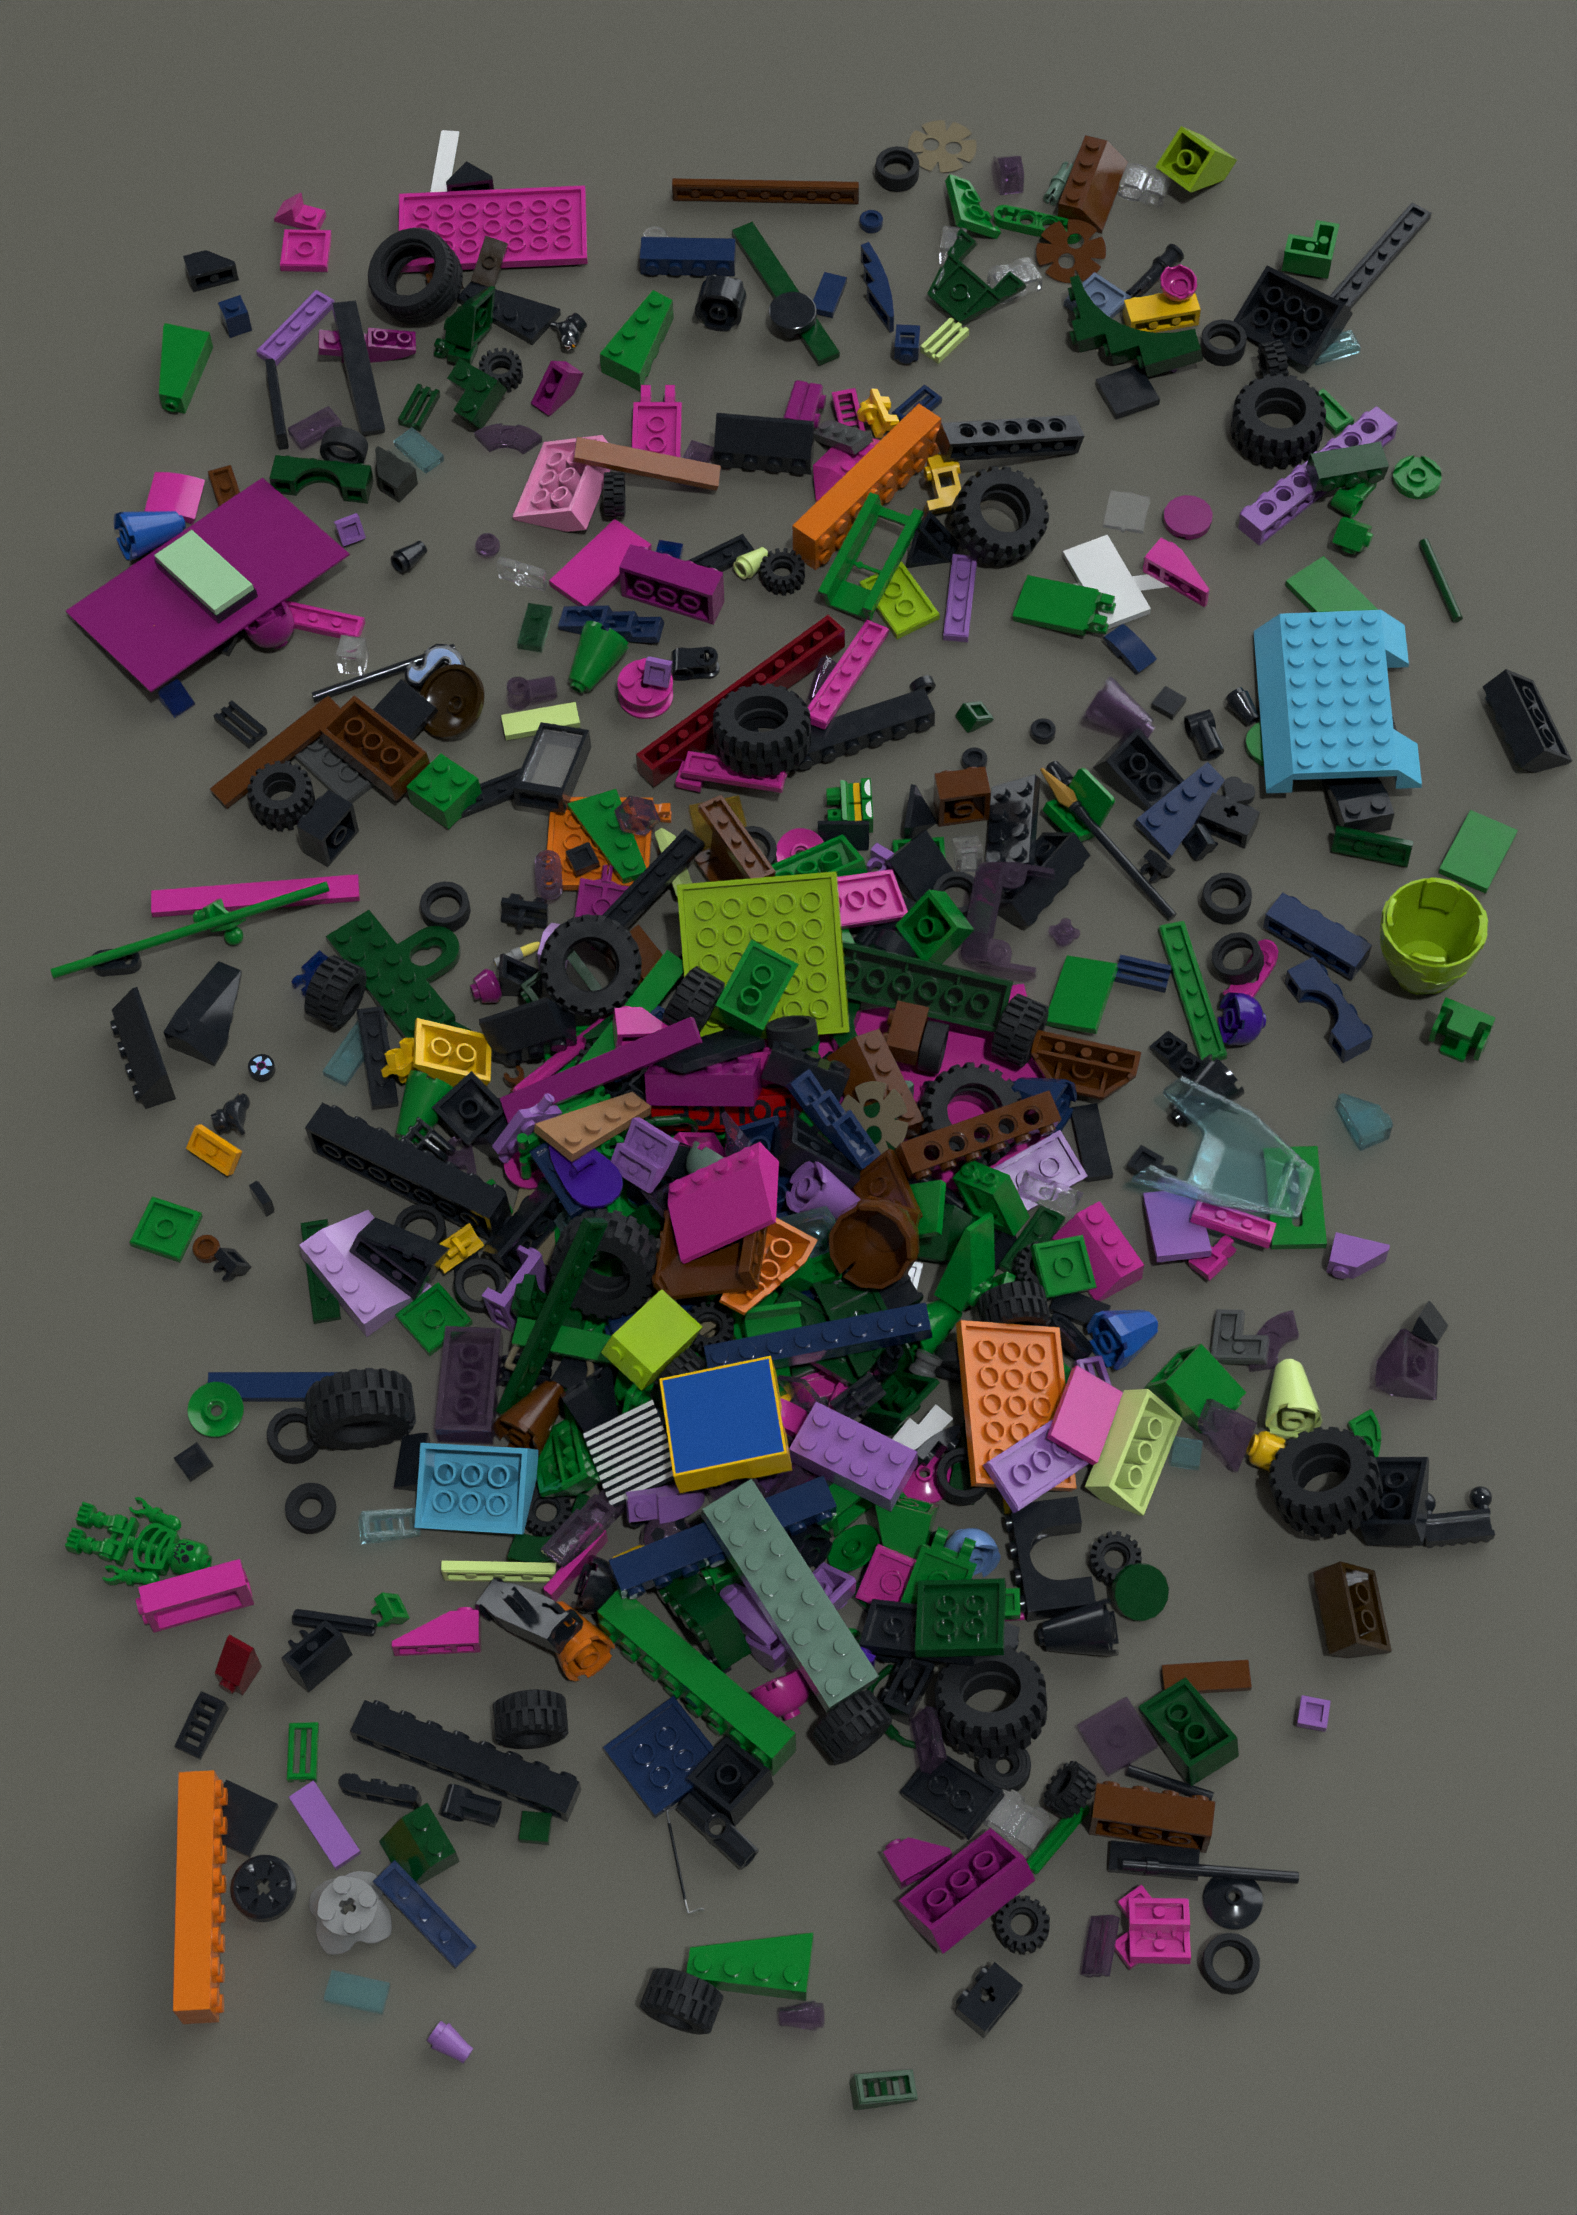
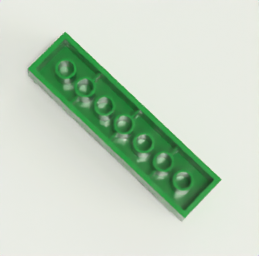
M617 1590L597 1611L600 1630L610 1637L613 1643L623 1649L621 1652L631 1663L637 1661L644 1667L643 1672L651 1680L656 1681L658 1679L665 1685V1691L671 1697L674 1696L676 1700L681 1698L687 1704L686 1708L691 1714L697 1718L702 1716L709 1722L708 1727L716 1735L721 1736L723 1734L729 1737L770 1769L772 1776L796 1752V1733L639 1601L629 1599V1597L622 1599Z

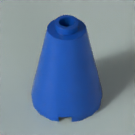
M176 511L120 512L114 515V530L119 529L120 537L116 538L124 558L126 560L129 559V561L136 560L162 546L186 528L183 516L178 515Z

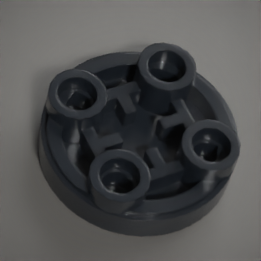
M786 292L774 298L769 306L771 324L775 329L783 332L785 337L793 338L816 324V305L809 296L803 293Z

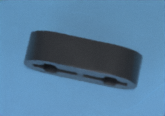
M112 949L99 950V951H96L95 953H93V955H96V954H99V953H102V952H105V951H108V950H112ZM139 952L105 962L103 967L99 965L93 966L92 969L96 975L103 977L128 975L139 971L142 961ZM132 957L131 964H126L125 962H127L128 958Z

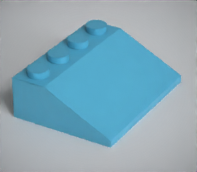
M420 1443L414 1528L524 1534L537 1479L539 1450Z

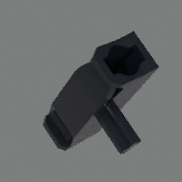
M499 1577L492 1579L475 1606V1609L479 1610L480 1615L485 1620L492 1621L494 1619L507 1631L561 1654L565 1645L583 1626V1620L574 1610L569 1609L565 1611L554 1600L518 1584L506 1583ZM566 1621L571 1626H566L563 1622Z

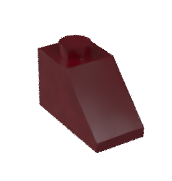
M229 1634L220 1655L215 1675L219 1681L218 1686L230 1694H233L235 1691L243 1696L262 1666L253 1647Z

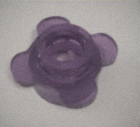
M1063 918L1056 926L1052 925L1049 928V934L1053 936L1054 941L1060 946L1070 945L1074 939H1078L1080 936V931L1071 925V920L1068 918Z

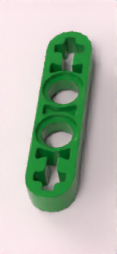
M999 205L994 210V225L1001 229L1043 238L1041 236L1045 230L1043 226L1060 221L1066 232L1068 230L1069 219L1009 205ZM1023 219H1029L1032 221V223L1029 225H1024L1020 221ZM1071 234L1067 239V243H1078L1082 236L1080 234Z

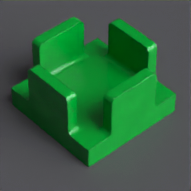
M1445 997L1428 1041L1434 1042L1437 1034L1440 1033L1445 1036L1439 1051L1440 1054L1459 1062H1464L1470 1048L1474 1047L1476 1052L1473 1059L1479 1061L1488 1043L1496 1017Z

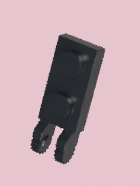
M355 1773L342 1774L340 1779H338L342 1792L348 1797L351 1796L352 1798L413 1810L419 1808L422 1803L419 1791L414 1786L408 1784H399V1787L388 1785L386 1781L373 1778L370 1782L364 1781Z

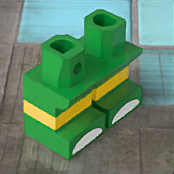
M861 778V783L850 784L840 780V787L826 788L827 805H841V809H827L828 821H869V833H873L871 778Z

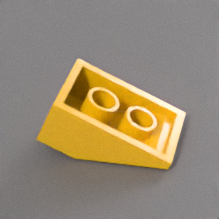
M419 1018L415 1020L413 1067L428 1074L433 1079L438 1078L448 1083L452 1087L457 1085L471 1071L486 1086L490 1083L491 1048L483 1033Z

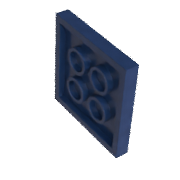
M674 1696L603 1747L606 1755L655 1819L695 1790L688 1782L687 1777L714 1749Z

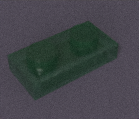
M528 603L517 641L518 649L542 653L553 615L552 606Z

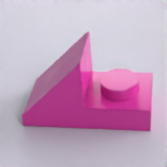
M300 192L283 201L274 217V222L302 230H319L326 218V212L319 208L304 205L302 193Z

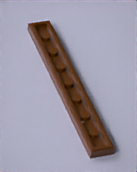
M672 178L673 201L859 204V182Z

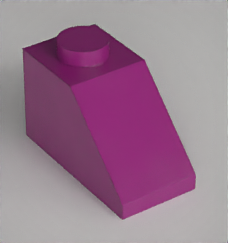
M550 361L531 404L551 416L574 395L584 373L566 361Z
M910 1837L903 1841L896 1839L886 1845V1850L883 1851V1862L900 1890L934 1872L952 1859L950 1848Z

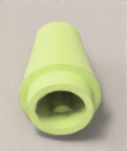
M760 547L738 556L733 564L734 571L742 579L752 578L760 569L762 558L764 556L768 557V551Z

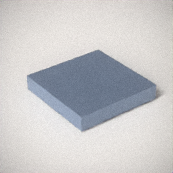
M1095 272L1082 283L1094 304L1112 319L1123 309L1124 300L1131 299L1130 295ZM1070 296L1064 300V306L1071 311L1077 307L1076 301L1071 302Z

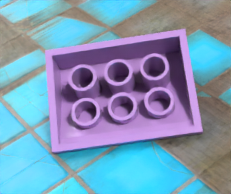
M369 1210L323 1228L299 1245L302 1259L312 1268V1271L329 1292L336 1297L339 1304L366 1337L395 1318L396 1313L414 1301V1299L349 1252L357 1234L375 1218ZM429 1285L421 1294H423L425 1291H427V1290H428L429 1288H431L432 1286Z

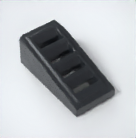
M201 1691L174 1747L201 1760L229 1710L226 1702ZM207 1705L216 1710L212 1713L204 1708ZM202 1716L211 1720L209 1725L199 1721V1717ZM196 1727L205 1731V1734L202 1736L192 1731V1729ZM190 1737L200 1742L199 1747L186 1742L187 1738Z

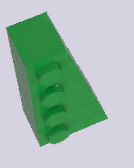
M654 290L651 291L601 351L600 364L602 373L641 392V385H644L645 378L648 377L654 358L657 357L659 347L664 342L674 319L672 299Z
M814 1932L690 1947L686 1973L705 1980L721 1991L806 2001Z

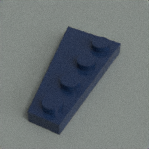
M1207 762L1139 816L1134 824L1169 860L1200 817L1211 794L1217 793L1225 779Z

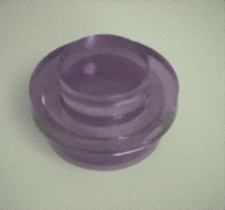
M484 533L478 537L475 543L476 551L484 557L494 556L500 550V542L493 534Z

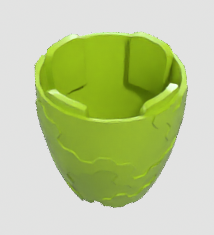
M1423 878L1411 881L1400 887L1386 901L1381 915L1380 945L1383 957L1387 962L1390 973L1398 981L1400 987L1415 995L1436 994L1457 983L1467 974L1480 950L1483 949L1488 936L1489 921L1487 913L1480 902L1464 887L1456 882L1442 878Z

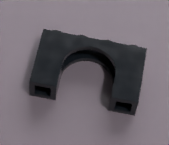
M1078 1496L1031 1502L1015 1513L1009 1509V1515H1005V1526L1007 1532H1012L1013 1541L1009 1542L1011 1559L1016 1558L1018 1568L1013 1569L1016 1586L1021 1585L1020 1613L1025 1612L1026 1621L1052 1619L1096 1602L1092 1576L1066 1580L1050 1579L1036 1570L1030 1558L1033 1547L1045 1538L1081 1533L1082 1519Z

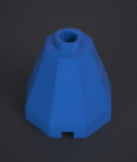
M1146 1310L1101 1311L1094 1314L1087 1325L1088 1334L1093 1333L1094 1338L1089 1342L1093 1346L1095 1355H1102L1105 1367L1114 1366L1113 1369L1119 1370L1126 1367L1156 1336L1158 1321L1153 1314Z

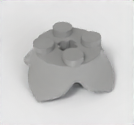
M356 1871L345 1876H338L335 1879L324 1881L311 1893L309 1908L317 1921V1939L328 1955L343 1954L359 1941L373 1944L391 1935L392 1917L389 1909L382 1901L383 1893L373 1883V1880L378 1877L374 1873ZM353 1904L355 1911H348L346 1915L343 1914V1907Z

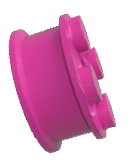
M647 658L636 660L626 665L621 670L617 681L618 700L621 707L629 715L640 719H650L662 715L668 710L673 701L672 675L668 688L643 683Z

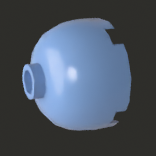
M965 1528L955 1531L946 1541L944 1547L960 1553L965 1537L975 1540L976 1543L969 1561L977 1564L973 1576L981 1572L983 1578L989 1575L997 1567L1001 1559V1555L998 1552L999 1548L987 1532L978 1528Z

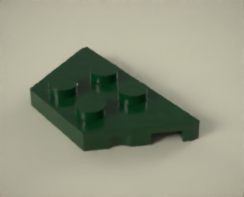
M815 1282L812 1284L830 1321L888 1310L877 1288H861L850 1282H838V1284ZM886 1347L847 1355L859 1379L868 1373L886 1350Z

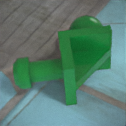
M222 898L203 907V910H196L193 914L194 923L228 913ZM246 919L212 928L210 931L225 930V941L230 945H238L242 942L244 935L237 925Z

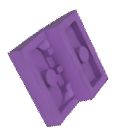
M633 1118L624 1143H617L611 1162L618 1168L623 1178L647 1193H652L667 1171L680 1142L642 1118Z

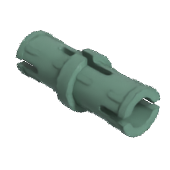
M1063 162L1057 175L1052 177L1050 187L1043 196L1047 204L1051 198L1053 200L1050 205H1056L1073 168L1072 163L1066 169L1069 162Z

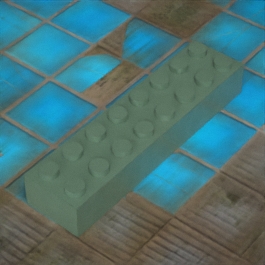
M752 1479L702 1509V1519L826 1713L833 1710L847 1698L861 1692L877 1681L879 1675Z

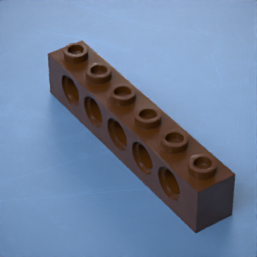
M1050 1090L902 1142L897 1146L895 1152L907 1180L915 1177L919 1181L931 1176V1171L941 1169L944 1172L956 1167V1162L966 1160L967 1163L973 1162L982 1157L981 1153L991 1151V1154L998 1153L1006 1149V1145L1009 1143L1023 1144L1031 1140V1136L1040 1133L1041 1136L1048 1135L1056 1131L1055 1127L1062 1119ZM1023 1115H1030L1034 1119V1125L1027 1124L1024 1121ZM999 1124L1007 1125L1010 1133L1005 1134L1001 1132ZM975 1132H979L985 1137L984 1143H980L974 1138ZM949 1141L957 1142L960 1146V1151H953L949 1147ZM924 1150L932 1151L936 1159L933 1161L928 1160L924 1156Z

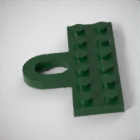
M367 910L326 935L328 944L339 957L364 968L367 977L365 990L378 1006H383L384 1014L404 1038H414L415 1020L417 1018L445 1025L456 1021L455 1014L429 984L453 969L460 959V944L457 936L451 930L441 926L426 927L397 944L372 912ZM432 947H438L442 950L441 955L430 964L419 966L411 961L413 954L419 950H428Z

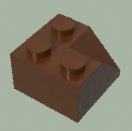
M969 767L956 771L945 770L934 774L933 802L938 827L989 820L991 790L986 767Z

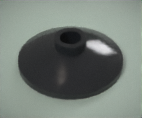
M1212 1877L1205 1887L1203 1904L1207 1915L1215 1924L1229 1930H1240L1252 1925L1259 1917L1263 1907V1895L1259 1885L1254 1880ZM1230 1893H1237L1240 1899L1236 1902L1229 1899Z

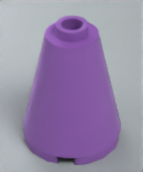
M816 1161L815 1163L805 1162L795 1171L790 1179V1183L793 1184L791 1192H786L787 1205L795 1213L835 1221L838 1219L841 1211L861 1200L823 1164Z

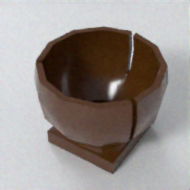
M871 1195L841 1211L829 1233L830 1257L839 1273L841 1274L851 1264H854L843 1277L861 1288L883 1289L906 1277L920 1250L918 1224L921 1211L894 1203L889 1199H881Z

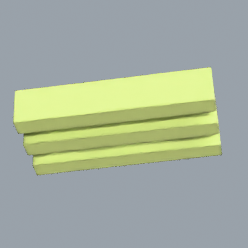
M950 317L920 346V352L939 364L969 336V329L967 327L963 329L961 323H954V319ZM956 332L958 333L940 352L935 354Z

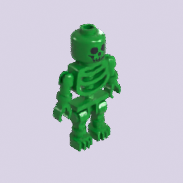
M135 1497V1500L138 1504H143L144 1510H134L132 1507H129L135 1517L149 1518L151 1524L141 1531L138 1538H135L140 1524L136 1518L130 1517L128 1522V1518L119 1514L112 1516L106 1515L105 1512L101 1511L97 1513V1508L94 1505L82 1502V1506L79 1507L77 1512L78 1516L75 1519L77 1525L88 1529L92 1528L93 1525L99 1529L104 1527L111 1535L110 1539L104 1538L103 1541H96L95 1538H87L84 1531L72 1527L71 1532L68 1534L69 1537L66 1539L67 1543H65L68 1552L78 1555L82 1551L89 1555L94 1553L102 1560L108 1562L115 1560L119 1566L124 1565L129 1550L132 1549L134 1563L141 1572H136V1569L133 1568L125 1571L117 1566L107 1565L105 1568L108 1573H116L112 1578H102L108 1585H117L123 1582L130 1586H133L135 1583L147 1585L158 1582V1575H166L169 1567H171L173 1573L183 1575L211 1567L212 1556L209 1555L207 1545L186 1538L180 1539L176 1532L181 1528L179 1518L163 1513V1509L159 1507H151L140 1497ZM116 1538H122L121 1542L117 1541ZM142 1552L145 1553V1563L141 1562Z

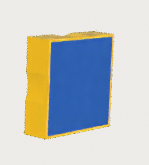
M771 1356L659 1379L673 1477L679 1493L718 1486L735 1479L757 1478L792 1470L787 1435L781 1417L782 1404L777 1374Z

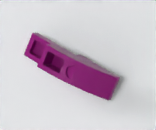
M368 328L367 334H364L370 363L395 360L416 353V332ZM319 330L318 355L341 356V363H344L337 331Z

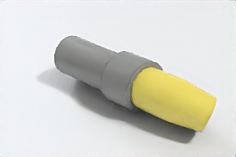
M533 942L514 948L506 953V955L522 960L525 956L536 952L539 949L540 942ZM500 956L493 959L497 969L499 968Z

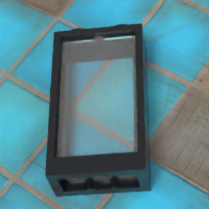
M540 722L513 787L516 805L565 813L568 806L567 803L570 802L591 750L589 730Z

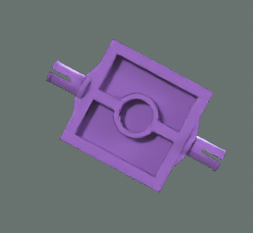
M545 1094L541 1101L531 1108L518 1110L494 1142L492 1147L497 1154H500L499 1159L503 1163H508L514 1153L518 1152V1134L525 1133L528 1136L534 1132L535 1123L562 1114L557 1105H551L555 1101L551 1094Z

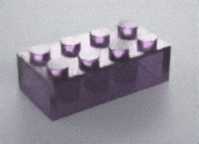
M445 1326L435 1422L438 1442L494 1444L495 1431L493 1423L497 1417L496 1408L498 1406L501 1357L504 1344L501 1328Z

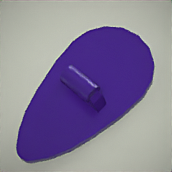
M549 1144L550 1157L555 1171L566 1191L579 1205L591 1209L603 1208L612 1204L620 1196L623 1188L622 1175L618 1168L596 1149H592L571 1162Z

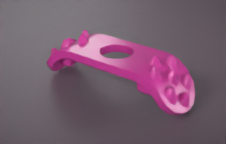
M1268 939L1258 941L1264 955V966L1259 974V979L1254 983L1231 984L1229 989L1223 991V995H1226L1228 992L1248 994L1252 997L1256 995L1276 965L1279 951L1274 942ZM1253 953L1251 954V957L1246 963V965L1251 961Z

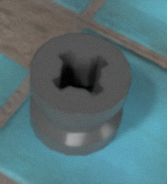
M917 1349L915 1353L917 1358L914 1363L910 1364L908 1370L916 1375L935 1378V1370L938 1366H941L943 1360L925 1350Z

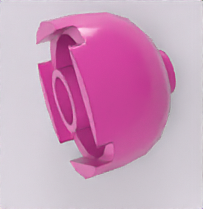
M797 1668L787 1672L786 1675L762 1684L749 1693L776 1717L783 1716L786 1721L801 1713L799 1708L807 1701L809 1685Z

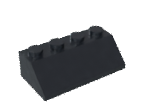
M726 413L716 414L715 465H720L722 468L811 475L814 456V421Z
M1505 669L1482 686L1487 695L1485 699L1493 708L1496 714L1495 720L1503 729L1506 735L1505 741L1512 748L1515 754L1514 760L1521 769L1537 773L1572 762L1534 680Z
M1043 832L1036 840L1034 867L1005 875L981 903L1013 926H1030L1037 921L1041 911L1053 902L1056 894L1069 884L1070 878L1084 867V862L1091 855L1074 832Z
M138 987L132 988L112 1009L114 1020H111L110 1024L114 1035H120L122 1041L117 1044L122 1058L128 1057L129 1063L124 1065L129 1079L135 1078L137 1085L132 1086L136 1100H142L145 1109L175 1100L176 1097Z
M542 1177L536 1190L522 1200L520 1208L514 1215L506 1218L500 1231L487 1240L482 1250L486 1259L497 1263L511 1279L522 1266L516 1251L518 1246L521 1245L527 1249L532 1247L538 1250L568 1215L545 1177Z

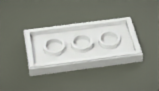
M1108 535L1063 551L1062 556L1079 586L1098 589L1101 593L1115 596L1114 603H1116V608L1113 614L1095 610L1096 614L1108 617V629L1150 614V606Z

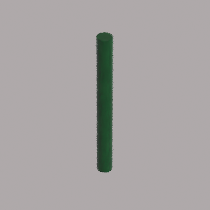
M1427 538L1419 541V545L1453 622H1459L1463 619L1431 544Z

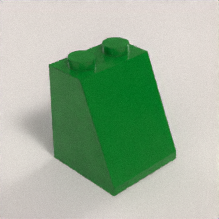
M1203 1344L1179 1350L1144 1387L1155 1394L1199 1434L1209 1431L1213 1433L1218 1430L1224 1423L1222 1418L1228 1412H1234L1242 1404L1240 1399L1247 1393Z

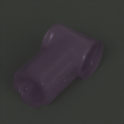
M553 676L531 680L514 677L507 682V703L509 707L515 710H522L531 702L557 698L556 682Z

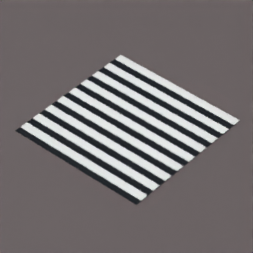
M653 1400L583 1434L611 1509L626 1503V1492L657 1488L674 1479L668 1438Z

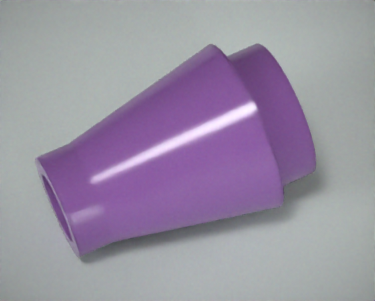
M442 2021L439 2022L427 2040L432 2045L431 2049L452 2057L462 2064L474 2049L468 2045L450 2023L446 2025Z

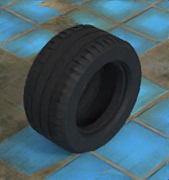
M413 227L390 235L379 245L369 264L368 284L373 297L392 317L406 324L417 325L433 321L451 308L462 287L463 270L458 256L439 235L425 228ZM421 257L434 259L435 270L433 278L425 288L411 295L397 294L396 281L398 274L406 264Z

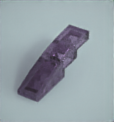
M604 1489L599 1495L594 1494L581 1510L576 1509L541 1548V1552L564 1568L612 1525L626 1510V1503L617 1507L609 1504Z

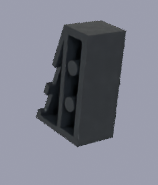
M794 1107L775 1127L774 1157L779 1161V1167L794 1174L805 1162L815 1163L816 1161L823 1164L851 1190L860 1180V1170L833 1143H830L818 1133L820 1129L815 1124L809 1126L799 1117L801 1112Z

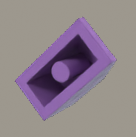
M1336 1232L1326 1273H1330L1340 1279H1354L1384 1263L1390 1245Z

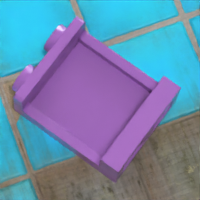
M521 1245L518 1246L516 1251L522 1266L502 1294L489 1287L482 1294L492 1322L514 1333L517 1323V1317L511 1310L516 1284L523 1283L524 1274L536 1275L538 1287L543 1293L551 1284L542 1254L532 1247L527 1249Z

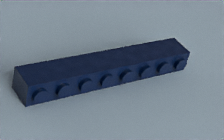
M925 1302L706 1345L704 1349L708 1369L767 1356L772 1357L774 1367L778 1369L931 1339L933 1337Z
M824 1476L765 1498L786 1533H790L792 1536L804 1532L807 1526L814 1523L818 1525L828 1523L836 1515L837 1505ZM704 1522L609 1560V1569L621 1598L629 1597V1599H636L646 1593L645 1590L656 1586L657 1589L670 1585L673 1579L680 1576L684 1578L694 1576L700 1571L699 1569L708 1565L710 1567L719 1566L726 1562L727 1556Z

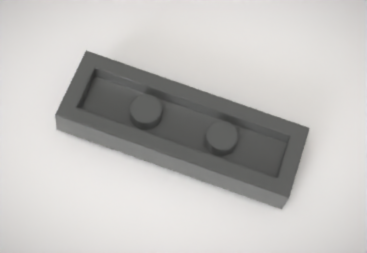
M833 420L823 422L814 431V438L817 442L854 455L873 442L870 433Z

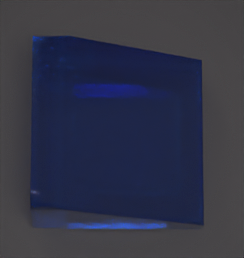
M178 679L158 691L160 702L174 718L195 705V702Z

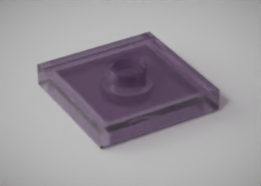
M1127 1697L1077 1725L1078 1731L1108 1777L1158 1748L1157 1742Z

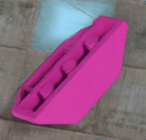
M872 438L873 442L855 455L831 447L813 465L816 502L880 440Z

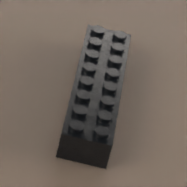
M322 1102L305 1127L313 1153L415 1204L433 1206L444 1218L462 1227L470 1223L475 1233L486 1239L495 1236L502 1228L506 1218L512 1215L507 1193L499 1185H490L483 1182L478 1175L474 1173L467 1174L461 1171L454 1163L450 1161L445 1163L437 1159L430 1151L418 1150L405 1139L398 1140L392 1137L385 1129L380 1127L376 1129L368 1125L361 1117L355 1116L353 1118L336 1105L329 1106Z

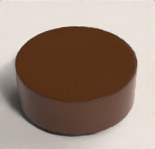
M212 1235L198 1237L192 1246L195 1258L201 1263H211L217 1260L214 1257V1254L220 1248L217 1238Z

